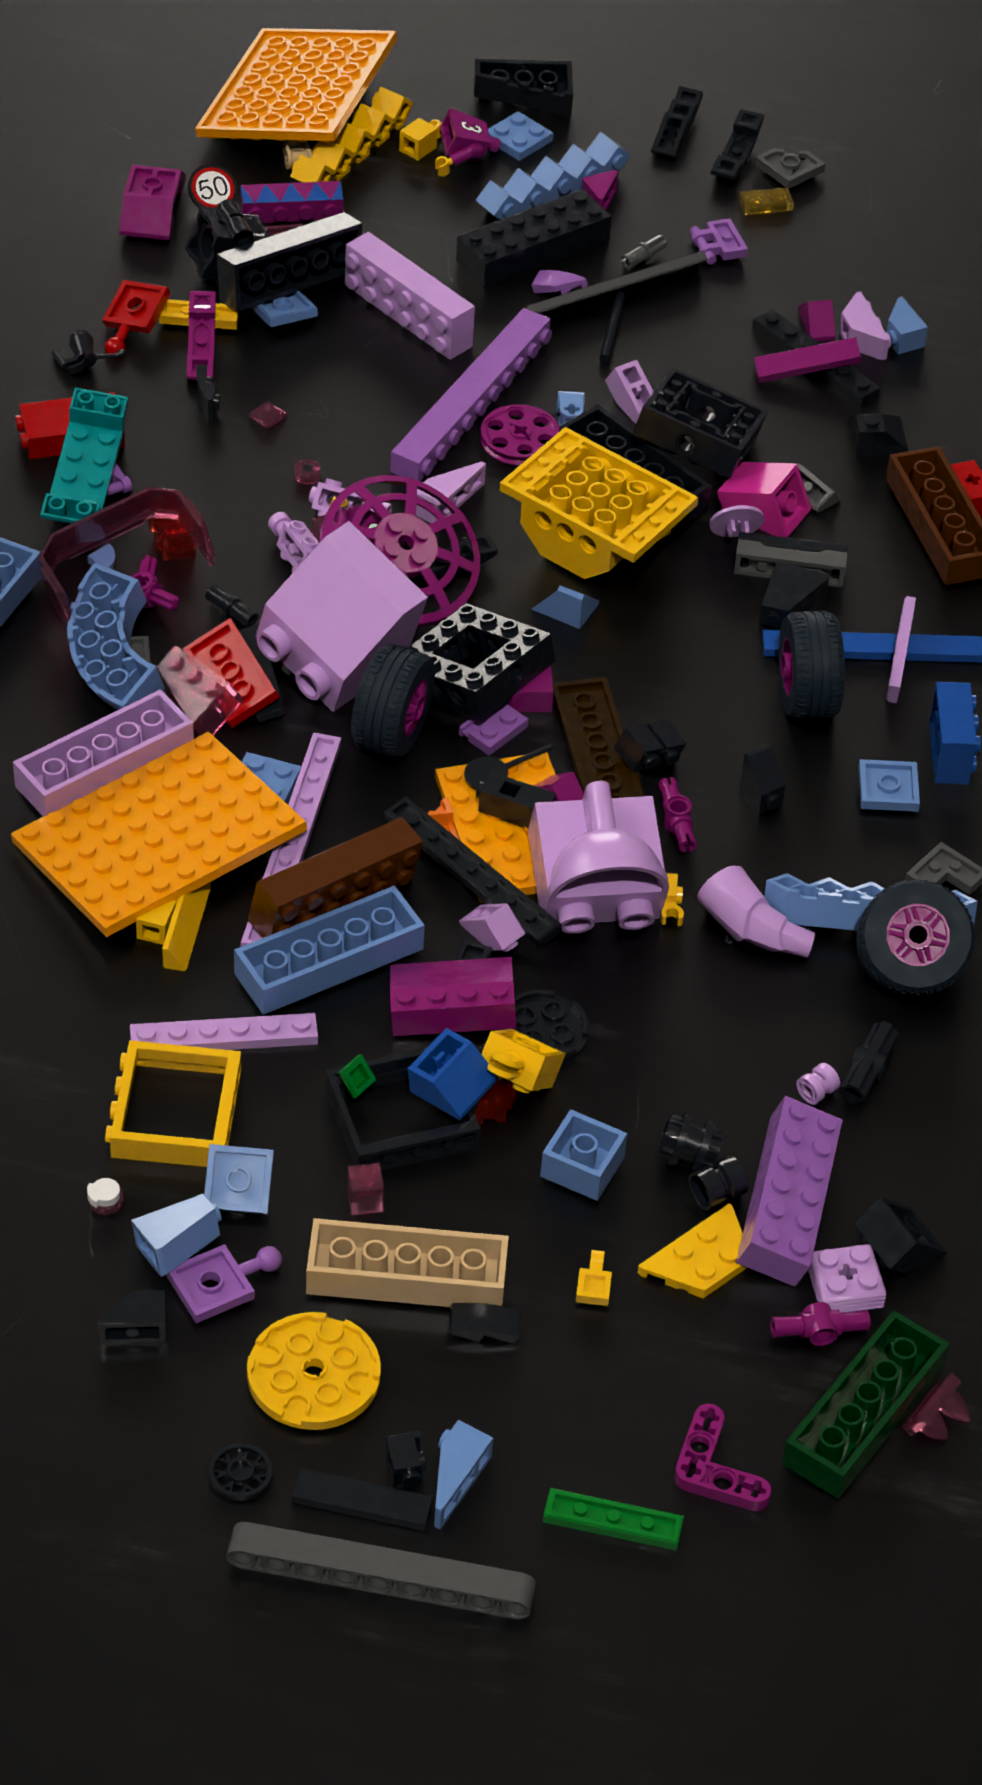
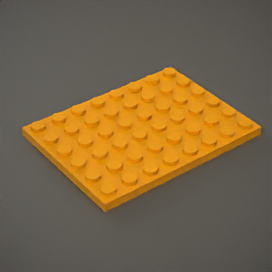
M262 28L196 126L197 137H207L208 139L230 138L232 140L244 138L256 141L262 139H275L276 141L298 140L300 142L322 141L324 143L335 141L398 40L396 31Z
M206 732L167 754L148 762L142 767L123 775L119 779L99 787L94 792L74 800L71 804L53 811L47 816L45 815L10 834L12 842L108 937L136 922L137 917L172 900H177L183 894L191 893L307 831V824L297 812L211 733Z

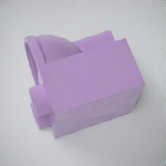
M595 781L586 786L582 800L535 803L528 828L538 904L562 924V932L570 934L582 933L592 929L595 923L618 921L619 926L623 929L637 930L648 927L655 919L660 918L661 910L669 891V883L664 868L653 796L612 798L610 784L606 781Z

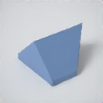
M559 585L556 592L531 610L580 629L598 606L599 600Z

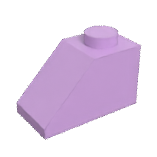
M508 903L481 904L459 920L464 929L483 945L492 947V951L502 950L507 952L518 945L517 940L525 934Z

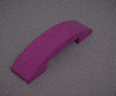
M190 291L186 380H196L197 365H207V376H212L213 380L216 291Z

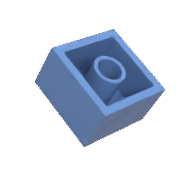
M570 1109L542 1153L540 1177L598 1201L625 1158L628 1133Z

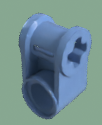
M557 392L556 412L558 414L559 426L584 412V392Z

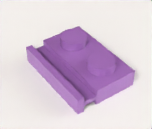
M501 704L482 720L471 717L459 726V735L461 737L465 735L470 743L490 756L528 727V718L509 705L504 706Z

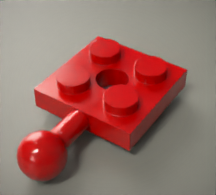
M128 280L122 281L102 319L105 327L118 329L115 337L109 338L105 343L106 354L116 353L120 349L125 350L124 341L129 331L150 334L171 294L168 287ZM139 304H141L139 308L131 310L133 307H136Z

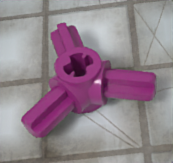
M146 555L141 560L139 572L131 576L139 580L147 600L142 609L158 605L166 610L175 611L178 608L179 598L163 590L162 585L158 583V578L155 576L158 561L156 558Z

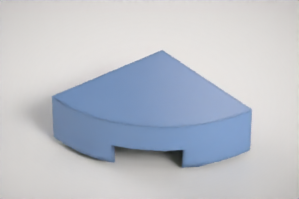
M109 543L88 555V563L91 566L95 562L114 569L115 551Z

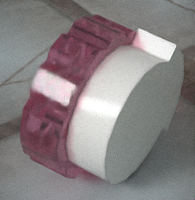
M101 1178L93 1184H88L87 1196L91 1210H94L97 1214L109 1215L121 1209L122 1203H124L123 1190L115 1180Z

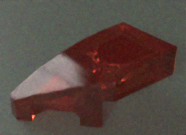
M497 1080L480 1099L475 1112L479 1125H482L483 1119L490 1118L498 1122L506 1120L507 1110H511L519 1094V1091L512 1087V1082Z

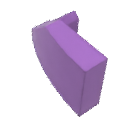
M540 270L531 284L534 293L560 291L561 295L569 293L573 288H585L588 285L586 278L555 270Z

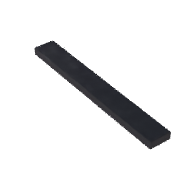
M405 796L384 811V818L388 822L403 817L423 840L421 849L485 903H508L524 930V935L538 947L543 946L562 932L561 923L408 797Z

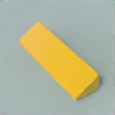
M211 882L187 895L183 894L177 899L162 948L164 968L179 971L187 970L211 889Z

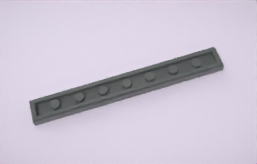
M705 251L694 253L526 306L525 309L546 316L616 294L617 291L629 290L696 269L706 261L707 256Z

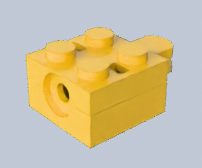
M514 1029L490 1031L481 1055L488 1062L487 1070L498 1075L499 1081H502L503 1078L513 1082L512 1087L514 1089L529 1094L530 1091L540 1092L542 1089L553 1087L566 1053Z

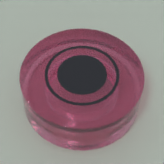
M303 459L294 465V478L298 482L312 484L320 479L321 467L318 462L311 459Z

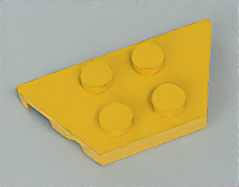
M730 1203L639 1264L637 1273L647 1278L648 1274L665 1279V1285L684 1289L689 1294L705 1298L748 1267L736 1263L743 1233L733 1206Z

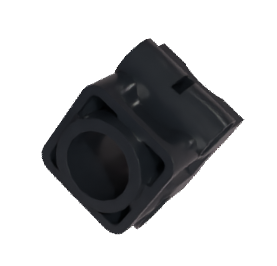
M226 199L221 201L216 208L200 206L196 217L197 227L188 238L185 250L196 263L200 278L214 280L218 287V253L270 236L258 215L244 214L234 200Z

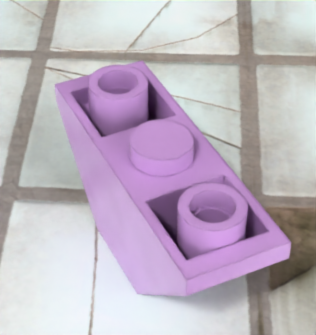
M856 292L842 311L839 333L843 339L856 337L860 353L880 360H886L888 348L891 347L890 335L884 331L879 317H876L872 311L870 302L866 301L862 292Z

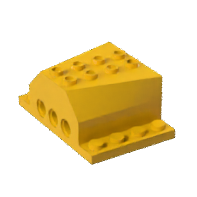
M564 427L500 482L499 490L521 502L520 524L539 554L583 579L610 571L624 558L634 563L657 541L670 535L671 529L698 505V497L567 427Z

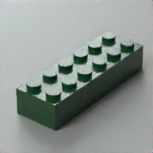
M893 1310L786 1440L782 1465L839 1499L944 1368L950 1343Z

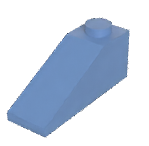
M460 1420L456 1422L451 1430L446 1429L438 1443V1447L441 1449L434 1527L439 1530L492 1457L493 1437Z

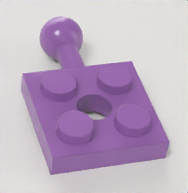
M224 1244L186 1260L166 1276L195 1323H198L255 1299V1290L246 1276L260 1269L265 1272L277 1270L281 1265L282 1256L275 1247L266 1246L258 1251L256 1258L238 1265ZM206 1280H213L219 1284L209 1288L205 1287L202 1283Z

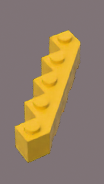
M380 86L378 92L373 96L372 106L369 107L360 103L359 108L353 113L352 123L346 122L335 141L328 143L318 141L313 147L311 158L300 154L292 166L290 177L299 182L341 180L350 172V166L354 162L359 164L370 155V148L374 145L379 147L390 137L389 132L391 130H399L404 125L413 102Z

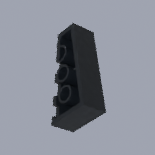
M475 58L474 97L571 116L573 104L572 61Z

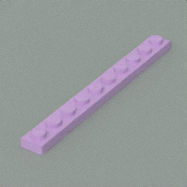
M313 732L288 804L306 821L307 831L273 848L263 879L302 862L341 748V737ZM249 921L241 940V947L262 939L261 935Z

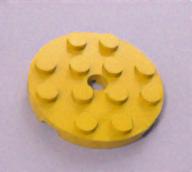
M322 1312L294 1314L271 1324L257 1337L247 1360L248 1386L257 1405L278 1422L299 1429L324 1430L353 1420L371 1404L380 1383V1357L374 1342L368 1334L347 1319L343 1322L329 1318L327 1313ZM311 1366H316L323 1370L319 1377L304 1371Z

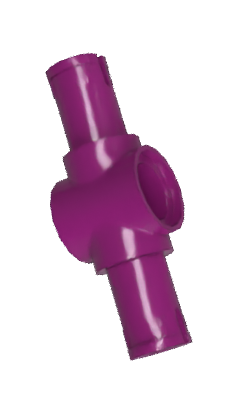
M669 777L670 784L667 778H663L659 781L658 786L664 799L662 803L665 812L664 827L670 833L675 834L681 852H686V845L689 852H691L698 845L692 831V802L680 794L675 778Z
M816 1302L808 1305L798 1316L772 1317V1321H770V1331L773 1338L800 1335L801 1338H809L810 1342L816 1346H824L834 1342L842 1332L868 1331L870 1327V1315L867 1310L841 1313L839 1309L831 1310L830 1305L825 1302Z

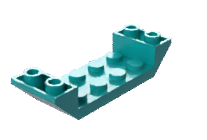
M81 388L74 389L69 408L68 429L50 494L46 493L40 518L94 528L101 522L123 438L128 397Z

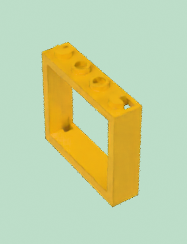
M129 1040L127 1053L122 1052L120 1058V1071H123L122 1077L117 1076L115 1083V1095H118V1100L112 1101L110 1108V1120H113V1125H107L105 1142L110 1143L111 1158L207 1167L209 1144L229 1146L241 1076V1051ZM136 1066L225 1074L213 1140L124 1132Z

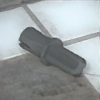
M658 235L646 243H638L636 248L621 256L622 265L627 270H630L643 261L651 260L652 255L667 246V241L664 239V236Z

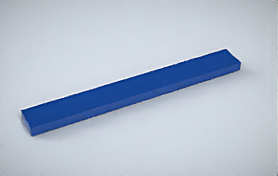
M763 630V656L779 657L780 630ZM842 632L844 659L893 660L897 634ZM910 634L905 660L982 663V636Z

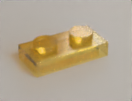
M788 188L742 191L739 195V201L745 215L793 211L794 202Z

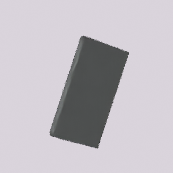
M798 464L810 506L815 512L818 513L840 500L831 488L802 464Z

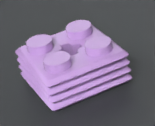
M856 1245L813 1252L808 1272L818 1302L828 1303L831 1310L839 1309L841 1313L884 1307L887 1293L871 1245Z

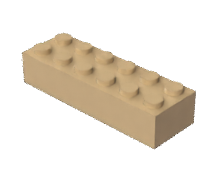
M314 1218L306 1270V1294L450 1307L452 1303H485L502 1306L509 1236Z

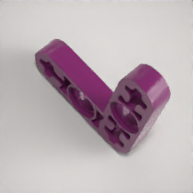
M714 1404L701 1405L694 1413L676 1464L674 1478L676 1485L687 1492L750 1511L763 1510L770 1501V1483L760 1476L712 1462L723 1430L724 1413ZM707 1417L713 1419L708 1432L703 1431L704 1421L707 1420ZM702 1442L709 1449L706 1452L698 1453L693 1451L691 1444ZM692 1462L696 1464V1469L692 1478L686 1477V1474ZM719 1478H725L731 1482L732 1486L725 1490L719 1489L714 1485V1481ZM738 1484L742 1485L740 1493H737ZM754 1490L760 1491L757 1497L751 1496Z

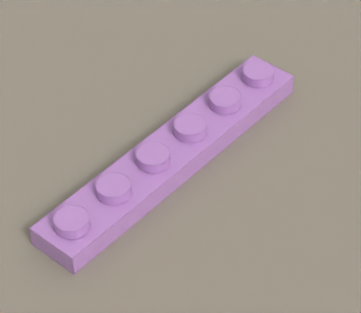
M315 1013L130 1024V1038L132 1041L223 1050L318 1044Z

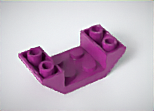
M132 164L123 193L119 235L170 240L174 225L173 208L177 194H182L186 174L179 169Z

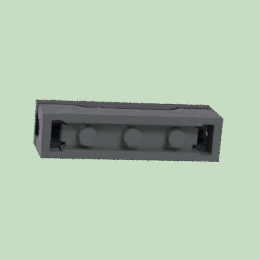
M739 532L734 574L771 579L776 562L829 573V586L843 588L848 545Z

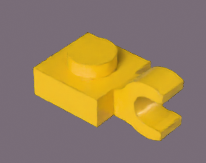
M667 873L669 891L661 910L660 922L662 925H666V918L672 916L677 919V926H681L683 924L684 911L677 904H682L683 887L677 886L678 874Z
M592 1250L590 1268H580L576 1294L577 1303L608 1306L612 1272L602 1271L605 1251Z

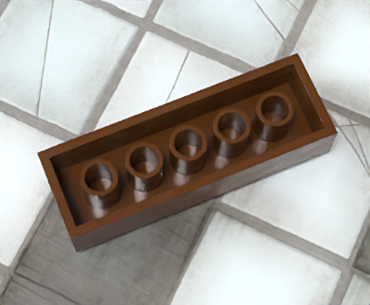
M940 446L891 454L889 456L886 480L944 584L950 585L982 579V519Z
M400 817L261 879L256 884L248 921L261 937L265 938L392 886L406 885L414 876L423 840L405 819Z

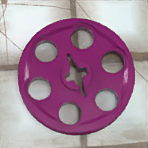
M520 404L507 405L495 409L484 418L481 425L480 440L484 450L494 459L506 464L520 466L544 445L539 441H549L559 432V424L552 415L540 408ZM515 415L522 417V419L514 420L510 417ZM535 423H545L547 426L539 427ZM491 426H499V427H501L502 429H500V430H492V429H490L489 427H491ZM502 443L506 446L499 448L494 446V444ZM527 450L531 453L528 455L520 454L519 451Z

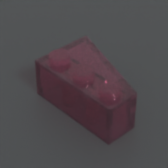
M176 645L157 666L182 711L193 722V728L200 736L206 732L214 735L244 700L227 680Z

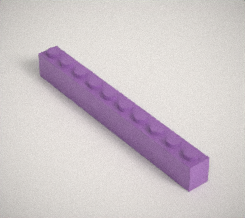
M523 308L391 451L390 472L417 481H421L425 475L428 476L434 465L439 460L444 459L447 451L458 443L465 431L471 429L474 421L485 413L491 402H495L498 399L500 392L505 387H509L513 378L524 370L531 358L534 359L539 349L543 345L548 344L552 335L550 330L551 319Z

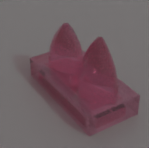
M953 1373L939 1381L903 1424L902 1428L910 1436L920 1430L928 1437L946 1440L948 1438L946 1424L938 1410L955 1420L969 1422L970 1417L967 1406L955 1390L961 1381Z

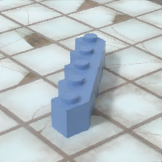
M600 132L586 152L572 144L559 164L545 156L532 175L517 168L504 188L490 180L476 201L501 220L582 190L583 177L611 170L620 171L631 154L614 140Z
M786 873L766 880L764 897L772 908L786 916L787 920L793 924L857 931L867 906L885 888L872 881L849 888L830 877L807 884ZM953 890L952 892L955 893V896H958L961 902L965 904V908H968L969 914L972 917L971 921L975 923L978 901L957 890Z

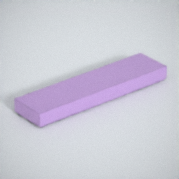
M906 596L902 607L886 696L887 702L897 704L916 602L915 597Z

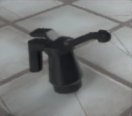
M83 329L76 330L70 335L69 345L75 354L74 357L67 359L61 349H55L52 352L64 371L69 370L71 375L93 366L97 359L121 358L126 355L123 349L117 350L118 352L113 354L96 355L93 337L88 331Z

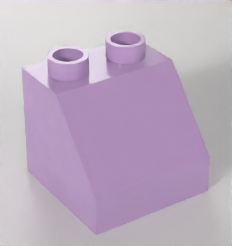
M348 521L324 537L266 602L256 633L257 644L266 658L273 662L280 660L295 675L299 689L307 698L311 700L320 699L334 712L356 697L368 663L380 647L390 643L407 648L411 646L428 597Z

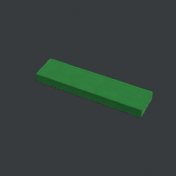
M550 1488L543 1515V1523L675 1551L678 1548L684 1520L682 1515Z

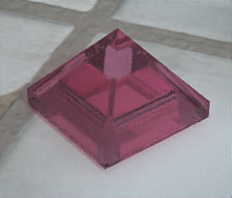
M267 401L251 411L249 416L266 428H269L285 418L286 413Z

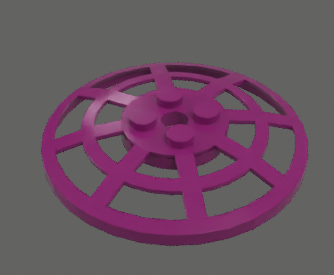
M380 475L353 483L343 490L332 502L323 519L320 530V542L324 537L344 525L333 523L334 517L345 499L355 492L365 503L356 511L351 523L367 539H371V543L408 578L422 574L428 587L419 589L427 597L434 595L441 610L422 614L417 627L430 626L445 620L471 597L480 573L478 542L464 514L441 492L412 478ZM376 483H396L406 485V494L388 493L375 497L364 486ZM417 489L437 499L452 514L444 516L433 505L418 498ZM405 501L404 513L391 514L382 503ZM416 505L429 511L438 520L427 524L422 519L416 517ZM371 508L381 518L375 529L359 526L363 516ZM460 523L466 532L474 554V562L460 556L459 543L452 528L453 525ZM444 529L446 530L452 552L438 547L436 533ZM398 541H406L411 549L405 550L401 548ZM436 558L450 563L446 574L439 581L430 568ZM458 567L472 573L471 579L465 591L456 601L450 604L443 588L453 579Z

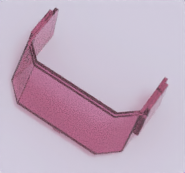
M147 487L51 533L38 558L40 573L48 597L66 626L70 622L72 612L66 593L53 573L57 564L68 558L72 559L101 544L103 546L108 543L110 544L112 539L143 525L145 521L153 517L179 519L211 567L215 565L213 558L216 556L206 522L189 497L185 498L180 490Z

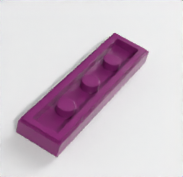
M856 337L754 358L759 383L862 362Z

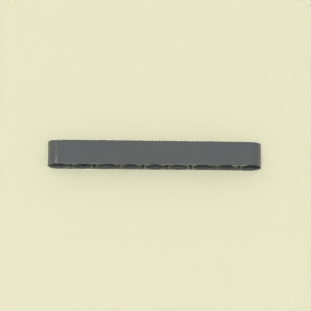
M250 1522L235 1524L226 1554V1559L231 1565L242 1569L513 1619H524L529 1616L536 1587L535 1579L522 1572Z

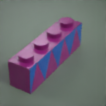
M341 181L240 185L241 212L258 215L262 223L319 221L343 213L344 199Z

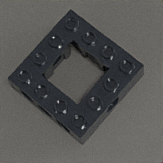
M671 368L642 407L632 434L638 436L646 443H654L663 447L670 454H678L685 457L694 465L705 466L716 475L731 478L757 439L768 411ZM706 406L711 407L715 413H710ZM685 436L692 438L694 443L688 442Z
M467 603L408 647L409 649L427 654L434 663L435 682L431 701L480 720L556 662L551 633ZM469 649L488 657L474 669L458 663L469 657Z

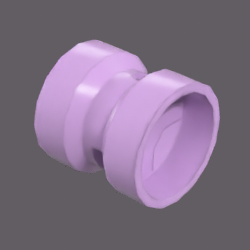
M820 1063L812 1069L811 1074L806 1073L797 1080L796 1086L799 1094L807 1103L816 1105L824 1099L825 1094H831L840 1087V1079L837 1072L829 1064Z

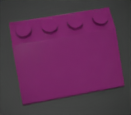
M512 957L390 965V1003L393 1036L442 1033L445 1028L453 1032L515 1029L516 1013Z

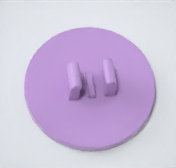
M739 505L728 507L712 516L710 519V529L713 533L722 537H739V532L752 533L758 530L764 523V515L760 509L753 506Z

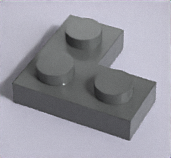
M940 842L906 873L905 880L921 879L923 881L928 880V882L933 881L936 884L948 881L970 895L982 884V867Z

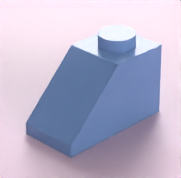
M903 297L897 299L889 317L886 331L891 338V347L898 355L925 347L928 326Z

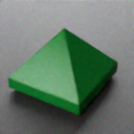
M362 1054L357 1055L338 1072L353 1098H357L376 1081Z

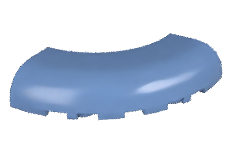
M94 562L78 586L79 593L75 602L71 603L70 610L72 613L70 622L67 624V637L73 662L81 677L102 701L115 710H119L160 689L163 691L165 687L157 667L141 658L131 647L133 626L141 609L147 603L139 580Z

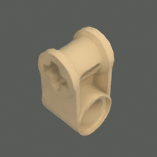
M282 141V153L287 170L292 169L294 162L299 158L300 154L309 158L312 157L308 141Z

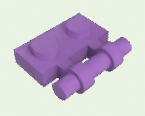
M730 218L707 222L706 229L700 230L697 226L690 229L693 244L699 248V252L705 251L707 256L706 262L709 265L716 262L715 255H720L723 261L747 257L748 248Z

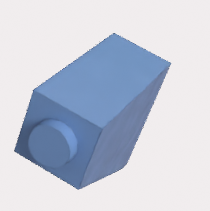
M201 1194L135 1218L131 1221L136 1246L161 1277L167 1275L220 1236L218 1222L221 1221V1214L219 1208L215 1203L211 1204Z

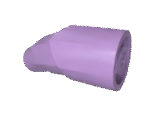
M733 865L720 870L701 887L697 896L698 903L737 942L745 941L770 952H782L808 958L815 932L789 922L786 916L772 908L741 866Z

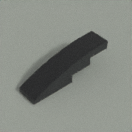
M679 86L675 99H672L668 112L664 114L651 153L675 159L694 121L703 98V91Z

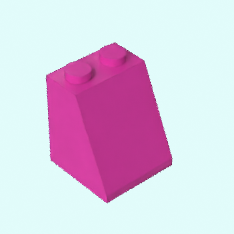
M742 462L731 478H728L717 491L722 509L739 505L753 506L760 509L764 515V523L759 529L778 537L788 538L811 510L798 465L794 463Z

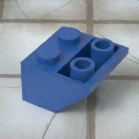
M445 1028L408 1068L410 1092L458 1120H461L496 1083L498 1075L487 1070L488 1062L471 1041L448 1028Z

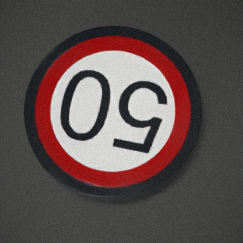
M213 164L203 165L197 168L189 178L188 193L192 202L198 208L200 206L216 208L221 201L226 199L235 201L238 188L235 178L228 170L221 166Z

